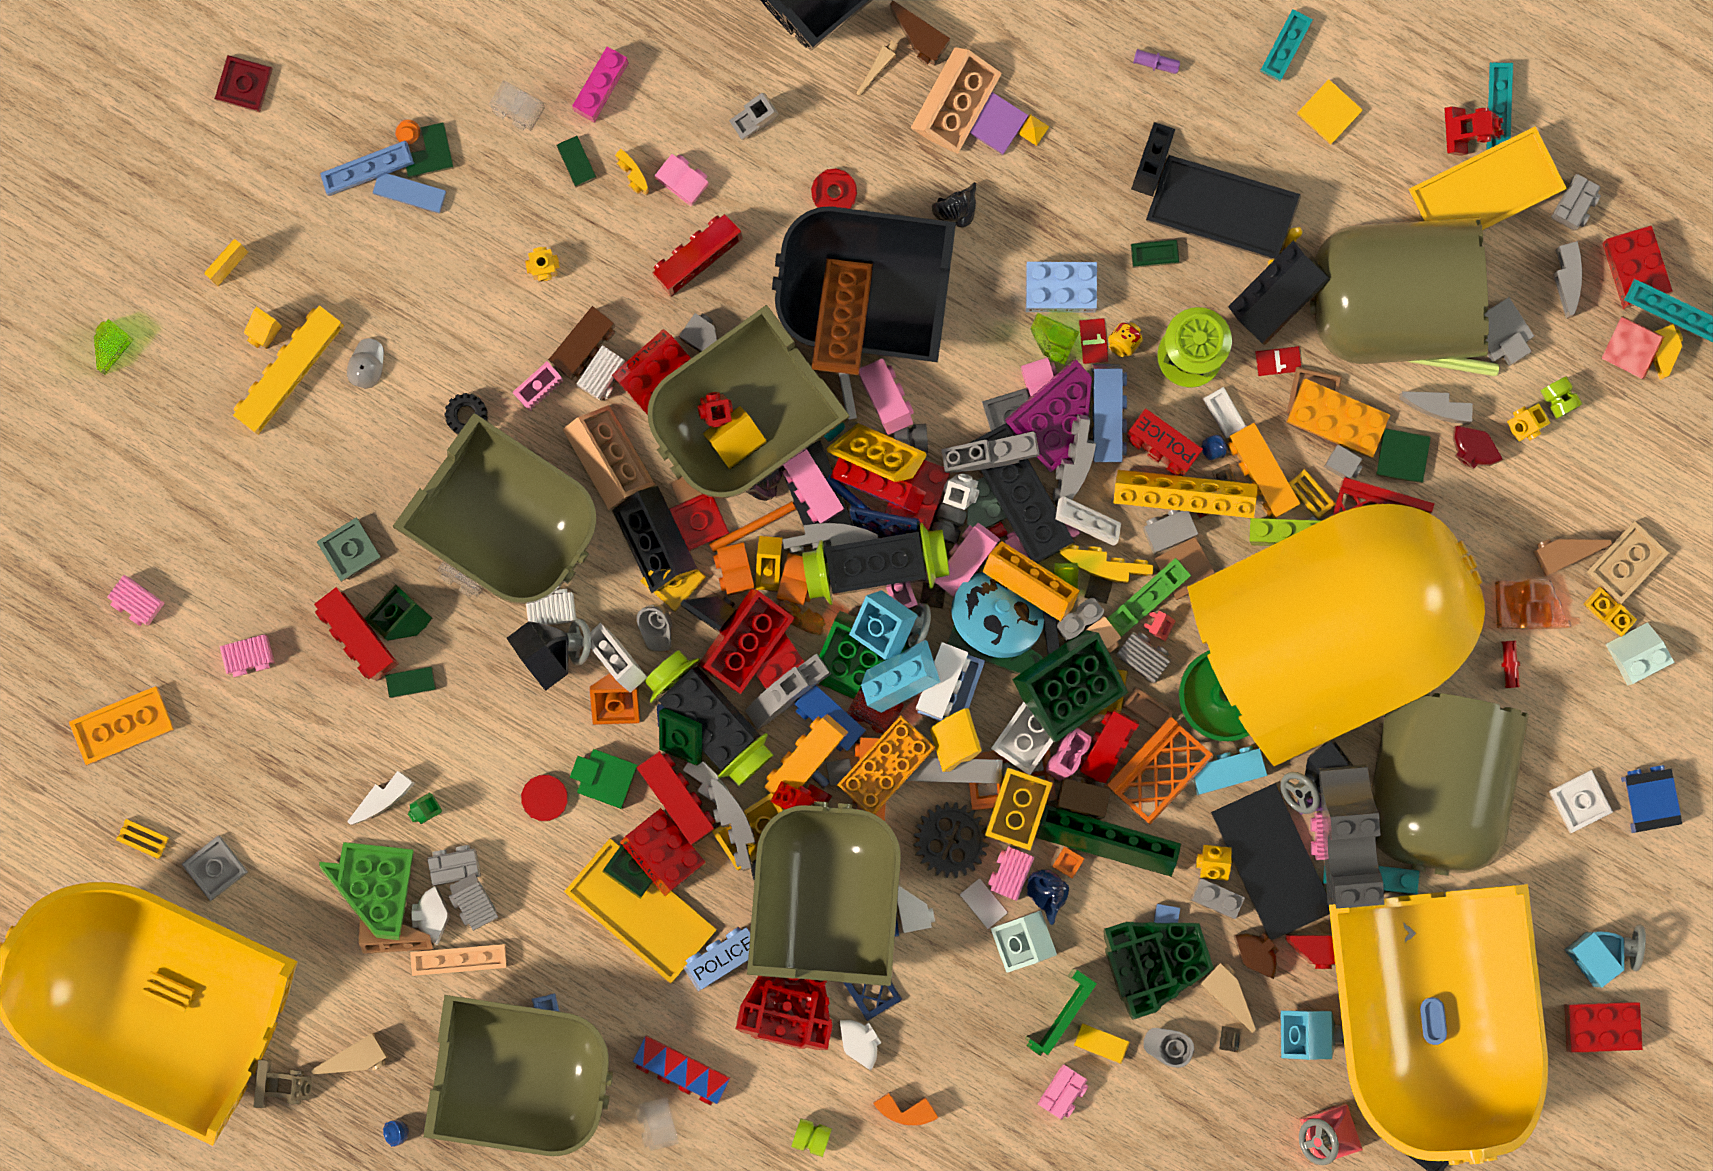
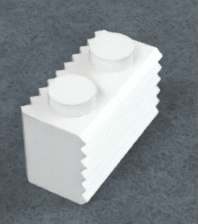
M602 345L577 382V386L599 401H602L603 398L608 399L614 390L612 385L615 379L612 374L626 361Z
M567 589L556 590L554 595H550L535 603L526 604L528 621L554 625L576 620L574 595L572 592L568 593Z

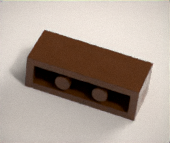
M592 306L548 359L549 362L571 380L574 377H580L586 369L584 365L589 358L593 360L603 341L608 342L616 331L613 330L616 327L615 324Z

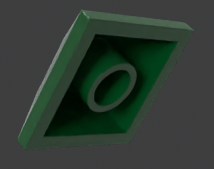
M395 584L364 619L384 639L389 641L417 636L433 618Z

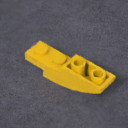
M1072 545L1059 552V556L1077 569L1112 582L1127 584L1129 575L1152 576L1153 565H1148L1147 560H1134V563H1125L1123 558H1111L1110 562L1106 561L1107 552H1102L1101 547H1088V550H1079V546Z

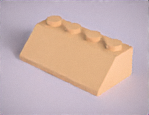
M954 47L911 129L927 140L958 154L1002 73L970 50Z
M609 405L577 417L562 429L608 510L620 505L637 491L651 488L655 485Z

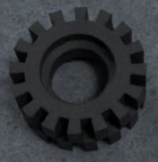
M457 394L454 399L451 398L449 400L450 403L445 407V421L456 434H459L465 426L457 417L459 409L464 406L472 407L475 414L488 421V411L485 404L474 394Z

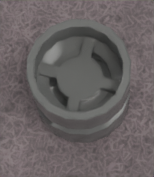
M913 424L912 428L907 426L894 432V439L928 454L926 424Z
M938 504L935 513L937 521L932 522L930 531L942 529L944 541L957 544L961 533L958 528L963 526L967 513L952 506Z

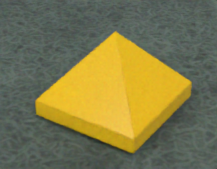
M1030 114L1017 134L1037 146L1049 126Z

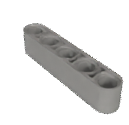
M926 758L906 781L1002 784V760L972 759L971 761L961 762L951 772H942L938 758Z

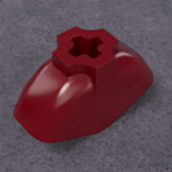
M1461 426L1453 427V442L1458 451L1455 457L1465 466L1474 470L1476 466H1492L1503 461L1501 454L1488 433Z

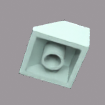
M1645 623L1606 644L1627 686L1675 663L1664 642L1649 623Z
M1041 910L991 928L1006 973L1057 955Z

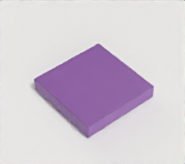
M991 92L969 134L1004 155L1028 118V115Z

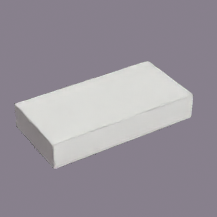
M1224 387L1203 398L1225 439L1247 427Z

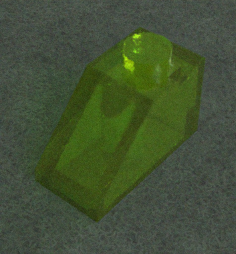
M1038 312L1030 328L1043 355L1065 365L1080 332Z
M109 319L106 322L102 321L97 326L96 334L94 335L96 368L104 375L134 340Z
M1055 563L1052 568L1053 574L1078 589V563Z

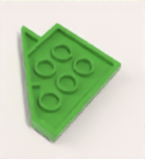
M343 842L340 863L319 862L321 871L376 938L400 940L414 855L413 849Z

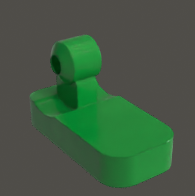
M429 792L409 805L411 810H409L408 816L412 822L423 824L442 813V809L432 793Z

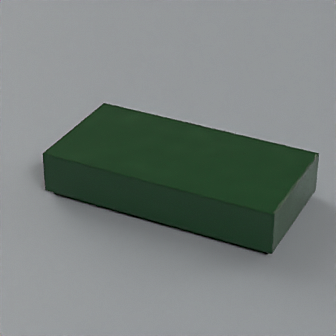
M577 135L556 144L575 188L596 179V175Z
M1177 240L1134 243L1130 245L1133 268L1179 264Z
M432 667L385 675L389 698L436 690Z

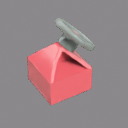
M1343 1103L1300 1118L1302 1126L1299 1131V1145L1306 1158L1314 1164L1328 1165L1337 1158L1363 1150L1347 1104Z

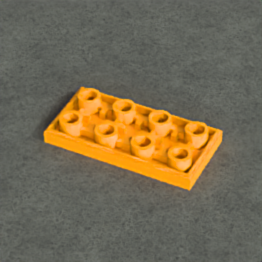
M900 716L838 783V786L865 811L876 814L936 747L903 716Z

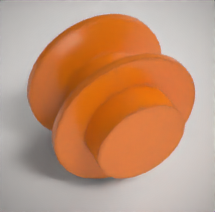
M410 119L403 120L396 128V138L399 142L406 141L408 145L413 144L420 135L419 125Z

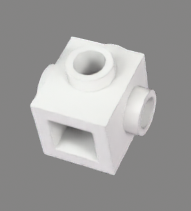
M962 473L956 474L950 480L948 479L944 487L945 496L943 503L965 510L972 503H975L978 498V481L973 480L970 475Z

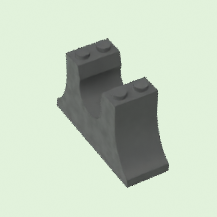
M1367 765L1319 768L1328 906L1335 904L1336 909L1384 905L1383 880L1378 867L1375 836H1380L1379 812L1371 791Z

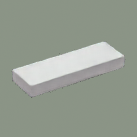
M1064 496L1058 500L1055 519L1113 546L1118 543L1121 528L1120 522Z

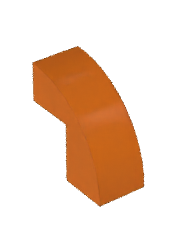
M889 1092L873 1102L874 1106L885 1117L903 1125H923L938 1119L937 1114L926 1097L901 1112Z

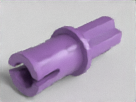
M1137 49L1133 61L1134 64L1151 67L1153 71L1158 69L1177 74L1180 67V61L1160 56V53L1156 55Z

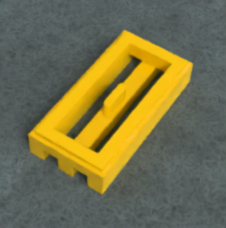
M1305 469L1289 482L1295 495L1317 520L1336 504ZM1303 476L1328 503L1326 507L1301 480ZM1296 482L1314 501V503L1321 509L1320 512H1318L1315 509V507L1294 485Z
M125 819L124 825L120 829V834L116 838V841L157 859L161 858L169 840V837L128 819ZM128 827H134L163 841L161 844L129 831ZM125 834L158 848V852L156 853L125 839Z
M151 971L141 994L181 1012H185L195 990ZM153 980H157L163 984H166L172 988L184 992L187 994V996L185 997L168 988L153 983ZM150 988H152V989H154V990H157V991H159V992H161V993H163V994H166V995H168V996H170V997H172V998H175V999H177V1000H179V1001H181V1002H184V1004H182V1003H180V1002H177V1001H175V1000H173V999H171V998H168V997H166V996H164V995H162V994H159V993H157V992H155V991H153V990H150Z

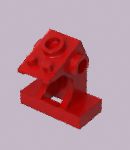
M1454 106L1444 108L1447 154L1468 155V141L1477 139L1478 143L1491 142V139L1500 140V135H1504V130L1501 129L1503 118H1499L1494 112L1489 111V108L1475 109V113L1467 115L1465 108ZM1472 121L1473 132L1467 133V123Z
M781 781L770 802L786 810L795 806H811L814 804V801L829 803L832 795L812 784L809 785L808 789L800 785L796 789Z

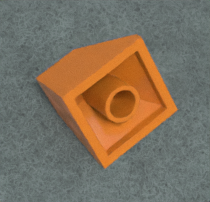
M609 673L590 686L593 725L640 723L639 685L630 693Z

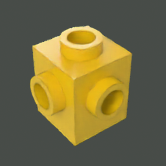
M537 247L533 249V252L528 253L529 260H525L528 274L532 273L534 280L544 282L552 280V277L557 276L556 269L560 268L558 255H553L551 249ZM540 260H546V263L543 266H539L537 262Z
M1539 403L1529 409L1523 406L1513 412L1514 418L1507 421L1511 432L1519 442L1525 438L1531 441L1541 435L1540 429L1550 424Z
M1203 845L1202 854H1197L1196 868H1200V878L1228 881L1232 848Z

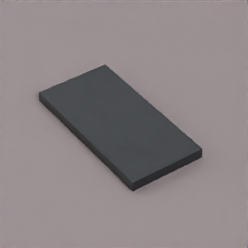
M1169 155L1146 221L1274 260L1283 250L1301 199V194Z
M1275 783L1210 812L1226 847L1232 848L1231 858L1264 930L1271 941L1330 914L1325 889Z

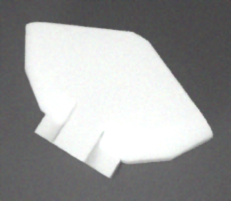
M434 886L423 894L418 904H412L413 928H419L421 932L430 935L432 943L438 945L450 918V912L438 887Z
M840 1020L845 1053L869 1070H872L877 1060V1045L881 1044V1041L870 1023L863 1025L854 1020Z

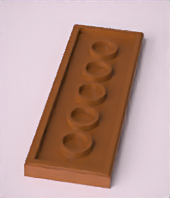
M827 259L812 370L859 375L873 264Z

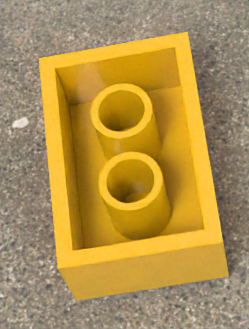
M1007 768L985 836L1030 851L1053 783Z

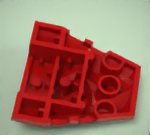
M758 976L739 1007L735 1029L751 1035L752 1038L789 1047L828 1050L832 1031V1019L829 1016L828 1006L830 1003L826 992L827 981Z

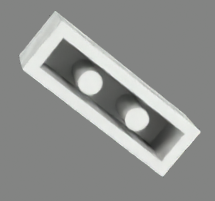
M600 623L590 632L591 649L616 681L631 693L647 678V675L615 635L603 624Z
M942 642L934 661L940 683L922 691L916 710L941 720L944 715L949 716L953 703L949 702L952 693H958L962 681L958 680L961 671L966 673L971 659L967 658L968 652Z

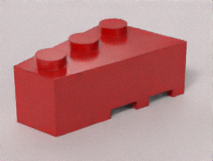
M1115 708L1112 713L1107 711L1101 722L1104 724L1101 733L1095 732L1091 739V744L1093 745L1089 754L1087 752L1083 754L1080 761L1082 766L1080 772L1102 783L1107 782L1121 754L1127 747L1130 738L1139 726V721Z

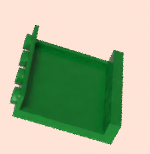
M1072 969L1067 977L1078 983L1079 986L1041 1042L1038 1044L1028 1036L1025 1038L1029 1042L1026 1046L1040 1056L1043 1053L1049 1055L1097 985V983L1076 969Z

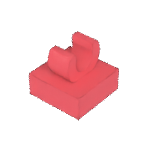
M1161 611L1158 614L1151 612L1149 615L1155 620L1152 625L1145 623L1144 627L1155 637L1166 642L1176 621Z

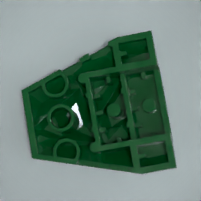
M1123 922L1103 929L1104 940L1107 946L1105 953L1121 1001H1124L1132 1020L1156 1013L1164 1004L1177 997L1180 992L1214 969L1200 923Z

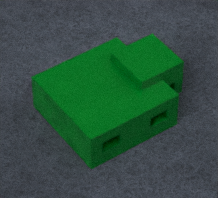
M593 749L589 759L577 756L569 778L581 782L577 793L622 809L638 765Z

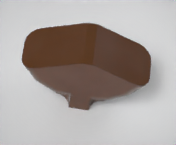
M1250 933L1235 934L1234 940L1242 964L1255 972L1274 979L1277 971L1275 954L1279 951L1275 944L1264 933L1260 936Z

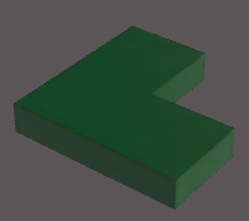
M444 122L421 127L426 150L411 153L414 164L406 167L408 178L453 169L454 166Z

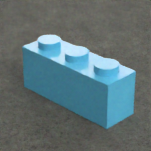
M1253 746L1239 749L1240 754L1231 756L1230 752L1217 755L1218 760L1208 762L1193 778L1197 795L1267 776L1260 748L1254 750Z

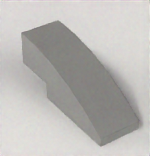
M1578 241L1559 246L1556 249L1561 270L1556 271L1553 276L1566 319L1571 318L1576 312L1582 286V264Z
M1402 391L1399 394L1401 401L1430 417L1458 424L1469 425L1472 422L1473 403L1449 402V393Z

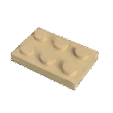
M1634 521L1585 573L1615 601L1622 604L1669 552Z

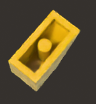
M256 306L244 333L249 337L247 341L256 348L262 346L267 349L282 326Z
M1674 324L1654 331L1664 336L1662 344L1653 360L1660 380L1670 375L1682 348L1681 342L1683 337L1678 328L1675 329Z
M759 536L755 586L757 590H779L782 537Z

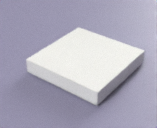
M1592 770L1549 791L1570 833L1613 813Z

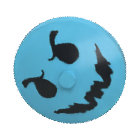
M983 572L974 574L968 582H963L952 601V619L961 637L974 649L989 656L1009 658L1021 655L1035 644L1043 629V610Z

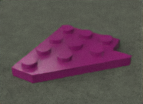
M1076 358L1005 419L1006 423L1017 435L1029 432L1036 433L1040 455L1037 458L1050 472L1061 464L1062 459L1069 457L1070 443L1073 444L1075 436L1072 434L1073 421H1077V415H1089L1092 377Z

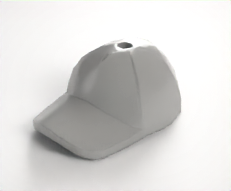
M367 338L361 340L357 345L347 366V377L352 385L367 389L372 388L379 381L383 368L384 348L377 340Z
M658 604L642 608L637 614V624L647 647L653 651H668L671 648L672 620L668 611Z
M1152 1028L1145 1035L1143 1044L1145 1051L1165 1065L1180 1068L1190 1062L1194 1053V1044L1187 1035L1179 1031L1163 1028Z

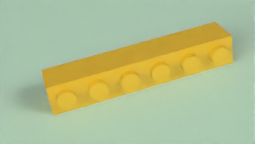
M320 305L317 309H311L306 316V323L302 327L296 328L291 336L293 339L288 346L285 344L277 353V360L273 364L269 363L262 373L264 374L259 382L255 381L248 390L250 394L245 400L241 399L234 407L235 413L233 416L257 435L260 434L344 327L342 322Z

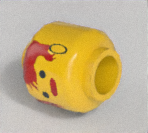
M1125 322L1119 323L1108 337L1110 350L1119 357L1131 356L1143 341L1140 327L1133 322L1129 324Z

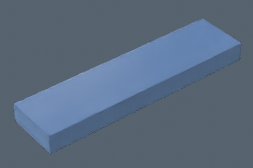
M402 141L324 171L320 175L326 194L331 196L412 165L414 161L408 143Z

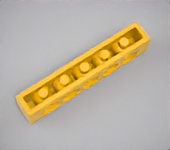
M1117 470L1114 504L1254 518L1258 484Z

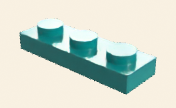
M1292 9L1260 72L1281 82L1313 19Z

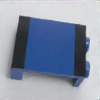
M1664 765L1650 767L1651 772L1642 774L1641 769L1628 771V776L1621 777L1622 782H1626L1633 818V823L1630 824L1632 833L1682 824L1672 768L1665 770Z

